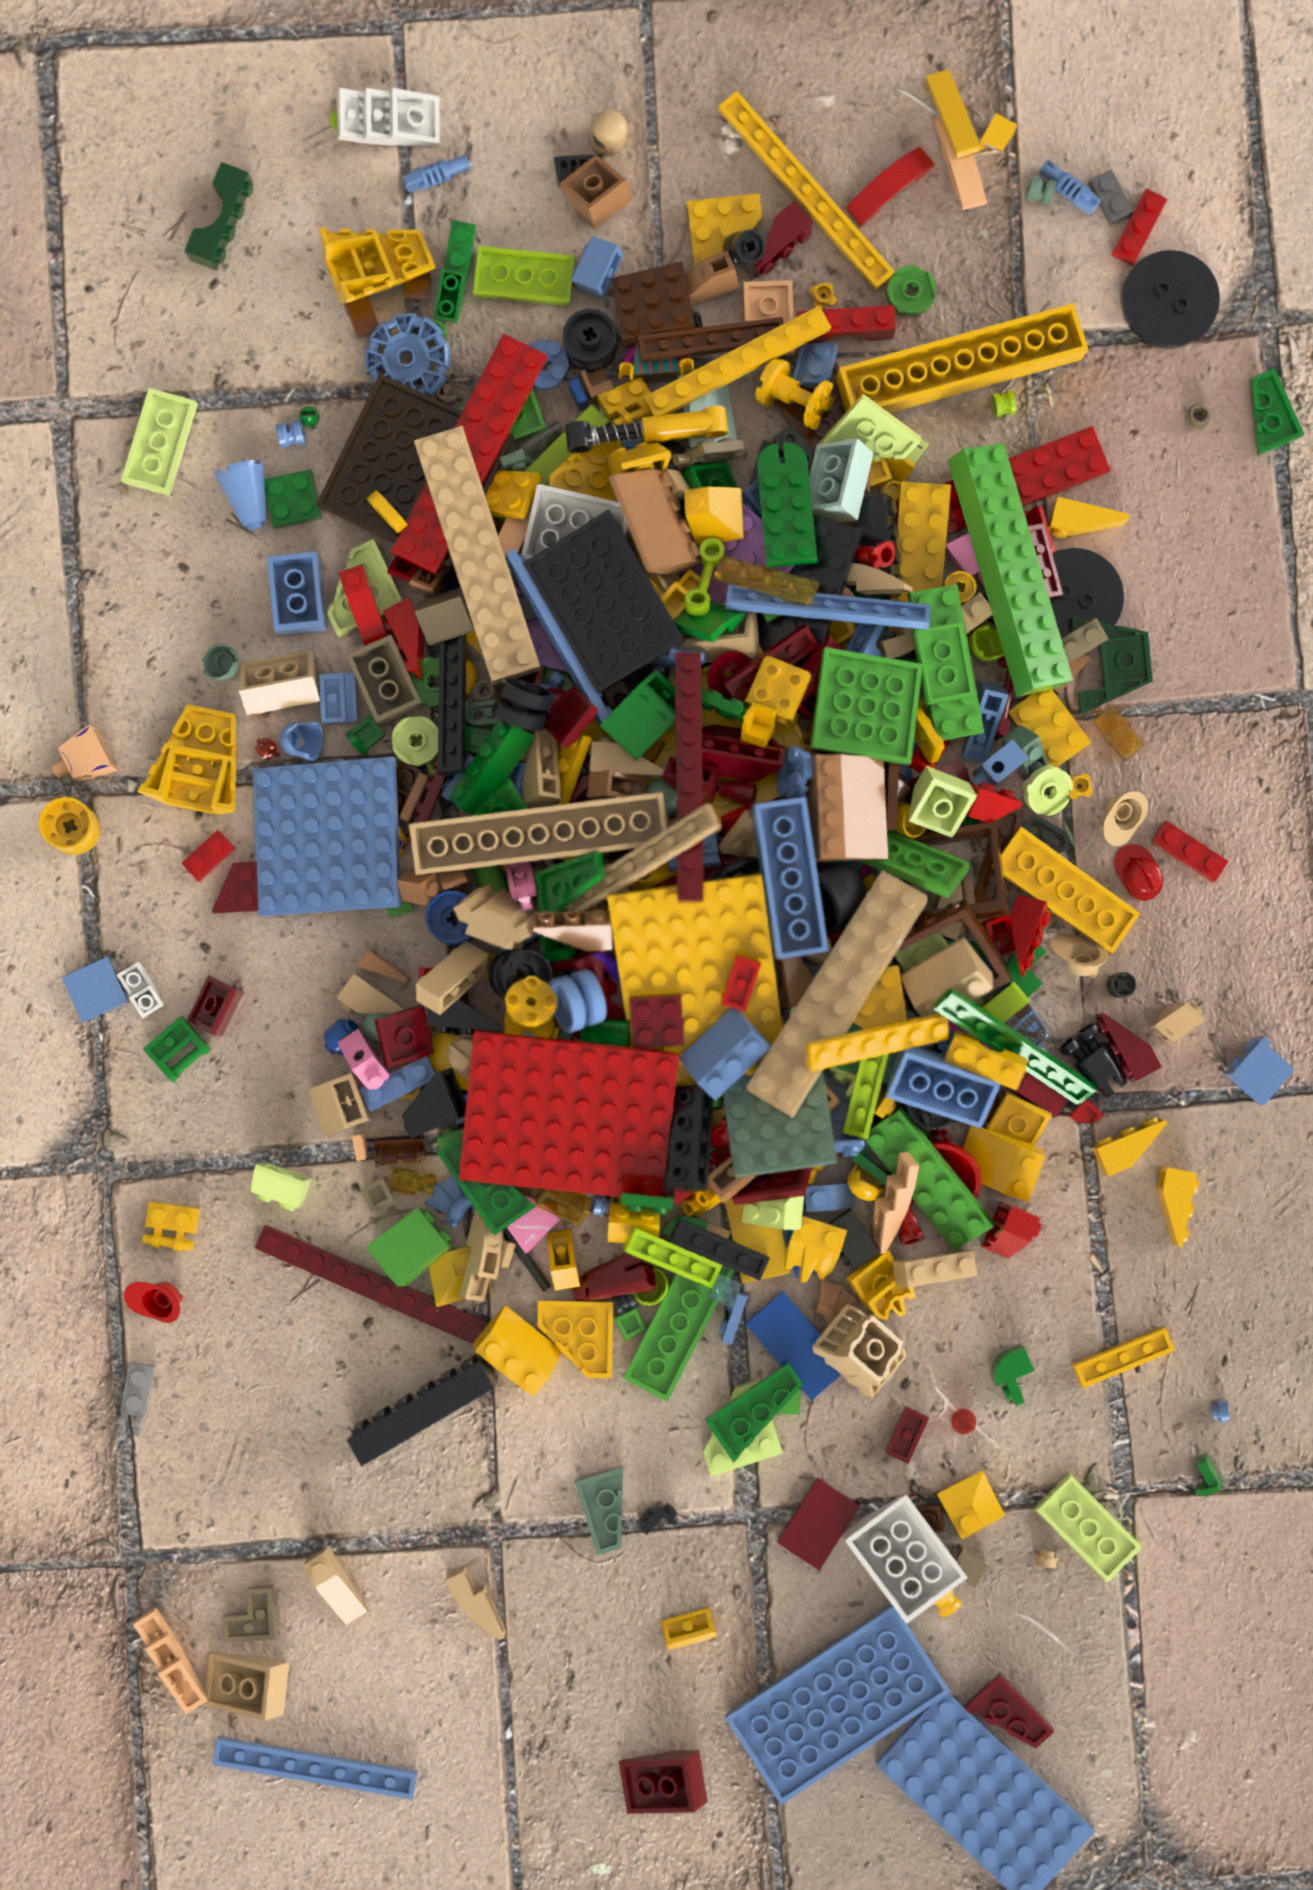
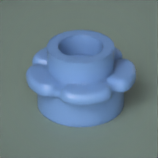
M594 1194L591 1211L592 1214L599 1215V1218H602L604 1213L609 1212L610 1198H606L605 1195Z
M1218 1399V1404H1213V1419H1219V1424L1221 1422H1229L1228 1401H1220V1399Z

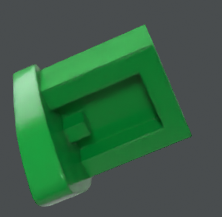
M367 716L352 730L345 733L349 742L364 756L368 754L370 748L386 736L370 716Z
M540 934L541 953L547 958L548 962L571 959L580 949Z
M1208 1453L1198 1456L1197 1466L1205 1482L1196 1487L1194 1491L1197 1497H1201L1221 1490L1223 1480Z

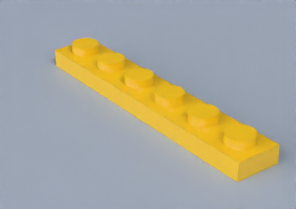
M937 1013L806 1043L807 1068L814 1071L949 1039L948 1018Z

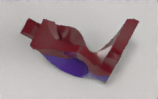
M579 949L571 959L549 962L554 971L574 969L575 971L588 969L591 971L603 992L606 1005L605 1019L626 1020L617 957L612 955L609 950L585 951ZM602 972L605 973L606 980L603 978Z

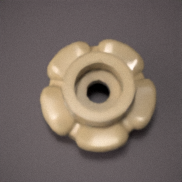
M1039 1549V1554H1034L1036 1558L1035 1565L1046 1568H1056V1561H1059V1558L1054 1557L1055 1552Z

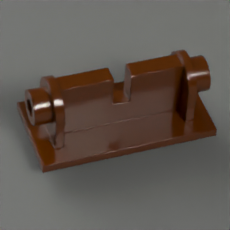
M424 1137L374 1141L376 1151L374 1160L375 1164L380 1163V1166L398 1164V1158H402L403 1163H421V1160H426L427 1151Z

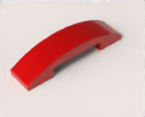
M920 146L915 148L871 181L846 206V210L862 227L880 212L882 206L914 180L917 182L933 169L936 164Z

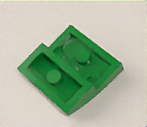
M710 600V610L705 615L693 616L686 610H683L674 619V622L679 631L714 643L723 631L731 633L746 615L741 611L728 610L725 605Z

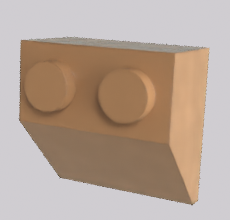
M598 155L592 157L559 183L560 188L579 216L594 229H597L632 201L627 180Z

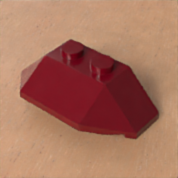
M717 724L702 727V764L717 767L718 776L756 782L782 769L786 747L779 745L773 738L763 748L742 741V729Z

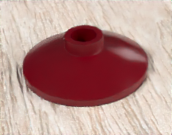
M727 651L717 656L710 664L707 672L709 689L720 693L723 696L722 698L730 701L731 697L722 684L727 679L725 673L728 670H732L731 675H733L752 660L747 655L738 651Z

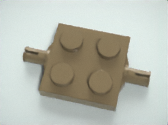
M731 437L712 442L711 439L697 443L698 447L689 449L684 454H675L673 462L677 465L678 470H686L689 466L724 463L728 460L745 458L747 450L744 448L742 440H732Z

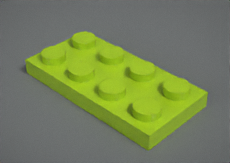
M478 246L473 296L570 307L575 255Z

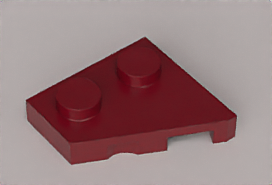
M257 861L233 863L213 906L212 913L258 912Z

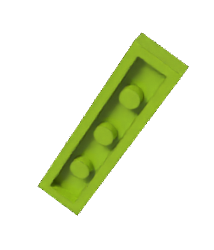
M889 1053L860 1060L843 1129L844 1134L868 1139Z
M633 1226L622 1249L631 1255L710 1288H713L722 1268V1265Z

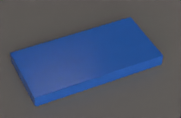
M783 1290L745 1323L781 1366L787 1362L790 1363L803 1383L801 1386L802 1391L811 1401L841 1375L836 1369L827 1365L823 1357L813 1352L812 1346L821 1334Z

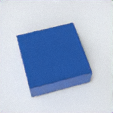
M575 378L569 381V390L578 409L582 411L588 408L587 398L578 379Z

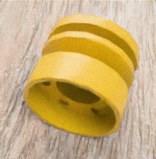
M69 797L57 798L46 804L40 813L38 822L40 833L45 841L64 854L70 855L83 854L92 849L99 840L101 831L99 819L95 813L77 799ZM75 825L77 827L76 831L68 830L69 826Z

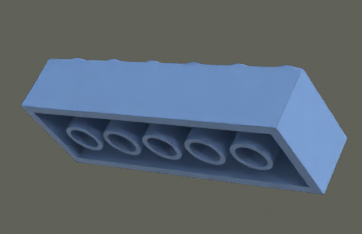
M806 797L750 805L759 868L763 880L773 958L782 959L828 951Z

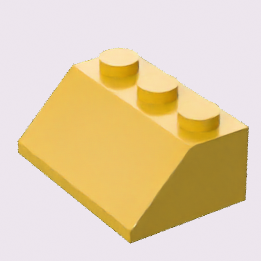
M507 1305L500 1309L473 1342L474 1351L532 1397L549 1379L562 1353L551 1340Z

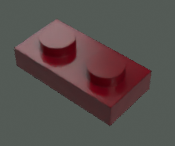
M905 1406L884 1452L909 1464L929 1417Z

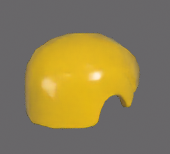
M855 1164L848 1175L847 1183L849 1189L859 1199L875 1200V1198L881 1196L885 1189H881L882 1183L857 1164Z

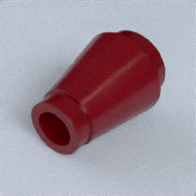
M750 781L720 782L718 788L719 797L744 806L748 804L753 805L757 794L756 784H751Z

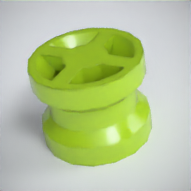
M1012 390L1006 391L1005 394L1001 395L998 393L991 395V407L995 418H1001L1003 414L1010 416L1016 414V400Z

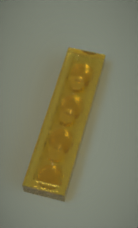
M726 556L722 557L715 571V580L808 606L812 605L819 588V582Z

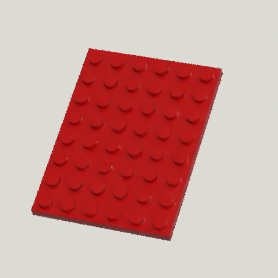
M475 1030L459 1180L622 1197V1193L662 1198L679 1052Z

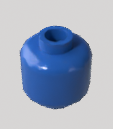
M338 1019L324 1032L325 1048L331 1054L344 1055L338 1042L357 1029L360 1030L359 1026L351 1019Z

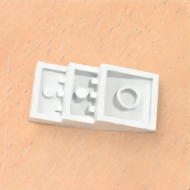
M339 88L337 91L338 140L393 146H438L440 144L439 96L392 88L390 92L366 88L364 92Z

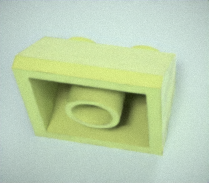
M926 766L914 786L908 820L953 838L977 795L969 782Z
M268 1162L256 1164L254 1168L251 1192L257 1194V1199L270 1202L273 1199L280 1202V1207L294 1211V1208L298 1209L303 1206L312 1178Z
M804 1196L744 1204L742 1223L783 1230H800Z

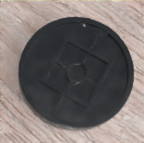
M1177 250L1155 252L1140 260L1128 274L1121 291V309L1129 328L1144 342L1160 348H1180L1197 341L1213 324L1220 306L1219 286L1209 267L1199 258Z
M1067 548L1054 552L1052 555L1063 595L1050 599L1060 637L1071 632L1070 618L1074 616L1087 620L1096 617L1100 622L1115 625L1123 610L1124 589L1121 578L1112 564L1101 555L1087 549Z

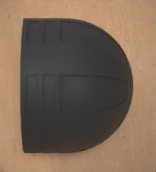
M827 863L816 867L825 931L826 934H832L848 926L866 897V888L859 874L852 868L841 864Z

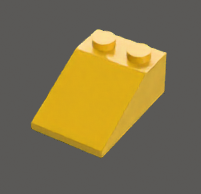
M642 442L636 445L634 449L626 450V448H619L612 451L607 461L611 475L648 469H657L664 472L668 466L671 454L669 450L659 443L650 444V442Z
M970 1125L962 1148L969 1152L978 1163L982 1175V1184L1005 1195L1029 1202L1045 1158L1043 1148Z

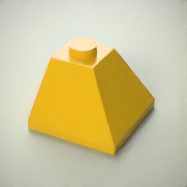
M703 487L684 490L686 518L696 545H701L708 538H717L721 542L745 539L741 488Z

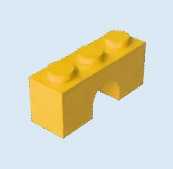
M957 1029L947 1048L944 1061L1014 1090H1017L1027 1068V1058L1005 1049L1002 1052L992 1051L984 1047L978 1038Z

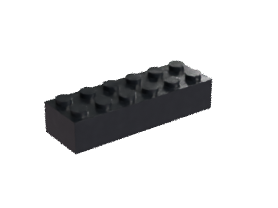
M475 1354L464 1360L463 1364L460 1365L461 1368L458 1370L452 1367L442 1373L441 1377L438 1378L439 1381L436 1383L430 1380L420 1386L419 1390L416 1391L417 1394L414 1396L411 1393L404 1395L397 1400L398 1402L394 1404L395 1407L392 1409L388 1405L376 1412V1415L372 1417L373 1420L368 1421L366 1418L354 1425V1428L350 1430L351 1435L346 1441L360 1466H364L493 1390L499 1380L489 1363L481 1356L477 1357Z

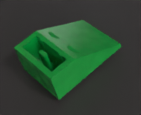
M656 669L603 721L600 727L637 761L676 726L675 686Z

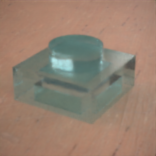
M719 1274L708 1298L733 1308L742 1284Z

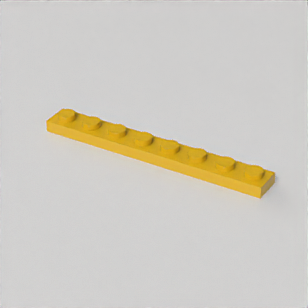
M817 306L644 396V401L652 416L671 414L771 362L774 358H778L830 331L831 326L821 307Z

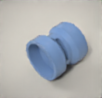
M300 419L294 420L291 424L287 425L285 423L276 424L277 436L282 449L288 448L291 444L295 443L297 445L306 444L305 432Z

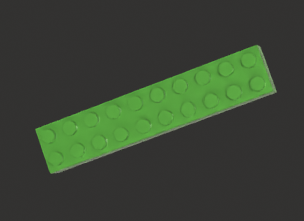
M1004 443L964 448L948 459V464L1016 697L1056 689L1073 681V677Z

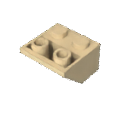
M355 1073L344 1075L309 1089L325 1137L373 1120L359 1090L361 1085Z

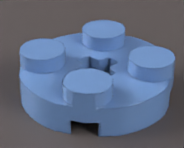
M539 340L528 345L547 354V362L551 363L548 366V370L543 371L542 369L534 384L535 389L549 391L559 387L569 372V362L565 350L558 342L550 340Z
M791 746L786 749L783 767L778 771L777 791L779 795L800 798L807 792L809 787H805L807 779H812L813 763L809 752L803 751L805 748Z

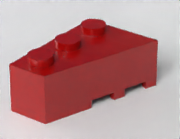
M999 1201L992 1218L995 1221V1225L987 1231L981 1247L1010 1258L1031 1243L1033 1237H1038L1042 1224L1039 1223L1041 1218Z

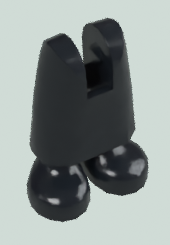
M1095 1021L1080 1029L1076 1033L1077 1037L1072 1036L1067 1039L1058 1050L1062 1055H1072L1077 1060L1074 1064L1076 1069L1084 1078L1093 1083L1101 1094L1109 1098L1114 1094V1091L1106 1081L1107 1078L1111 1076L1121 1088L1128 1082L1107 1043H1098L1096 1035L1100 1031V1026ZM1078 1038L1087 1046L1090 1054L1085 1053Z

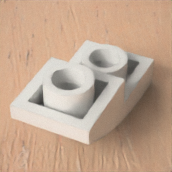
M140 961L117 974V977L130 995L129 999L142 1018L164 1006L158 991Z

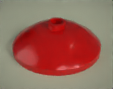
M931 1143L976 1198L981 1188L982 1175L978 1163L973 1156L965 1149L952 1143Z

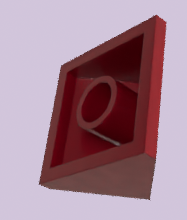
M208 975L187 1020L211 1035L223 1036L244 991Z

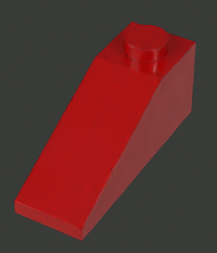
M362 564L338 572L364 646L386 637L387 633L366 570Z

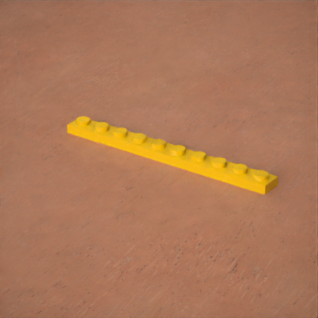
M734 92L718 106V111L876 291L892 278L895 271L739 92Z

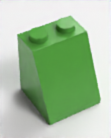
M414 1209L365 1247L397 1287L409 1286L453 1247L449 1242L452 1239L444 1228L439 1230L434 1224L436 1218L428 1209Z

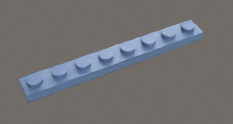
M514 548L505 554L507 565L577 688L599 709L595 714V719L600 726L613 711L609 706L605 707L601 700L603 697L602 693L598 694L524 566L523 562L526 561L522 554L518 555Z
M728 584L726 609L929 629L930 604Z
M221 1736L216 1741L212 1764L411 1800L414 1797L418 1770Z

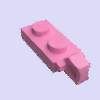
M531 862L505 864L509 889L513 900H520L523 911L533 909L530 897L536 896L537 890Z

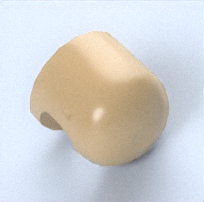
M608 109L596 116L590 130L589 139L591 147L596 153L612 155L623 149L626 143L628 125L621 113ZM594 136L605 145V148L598 147Z

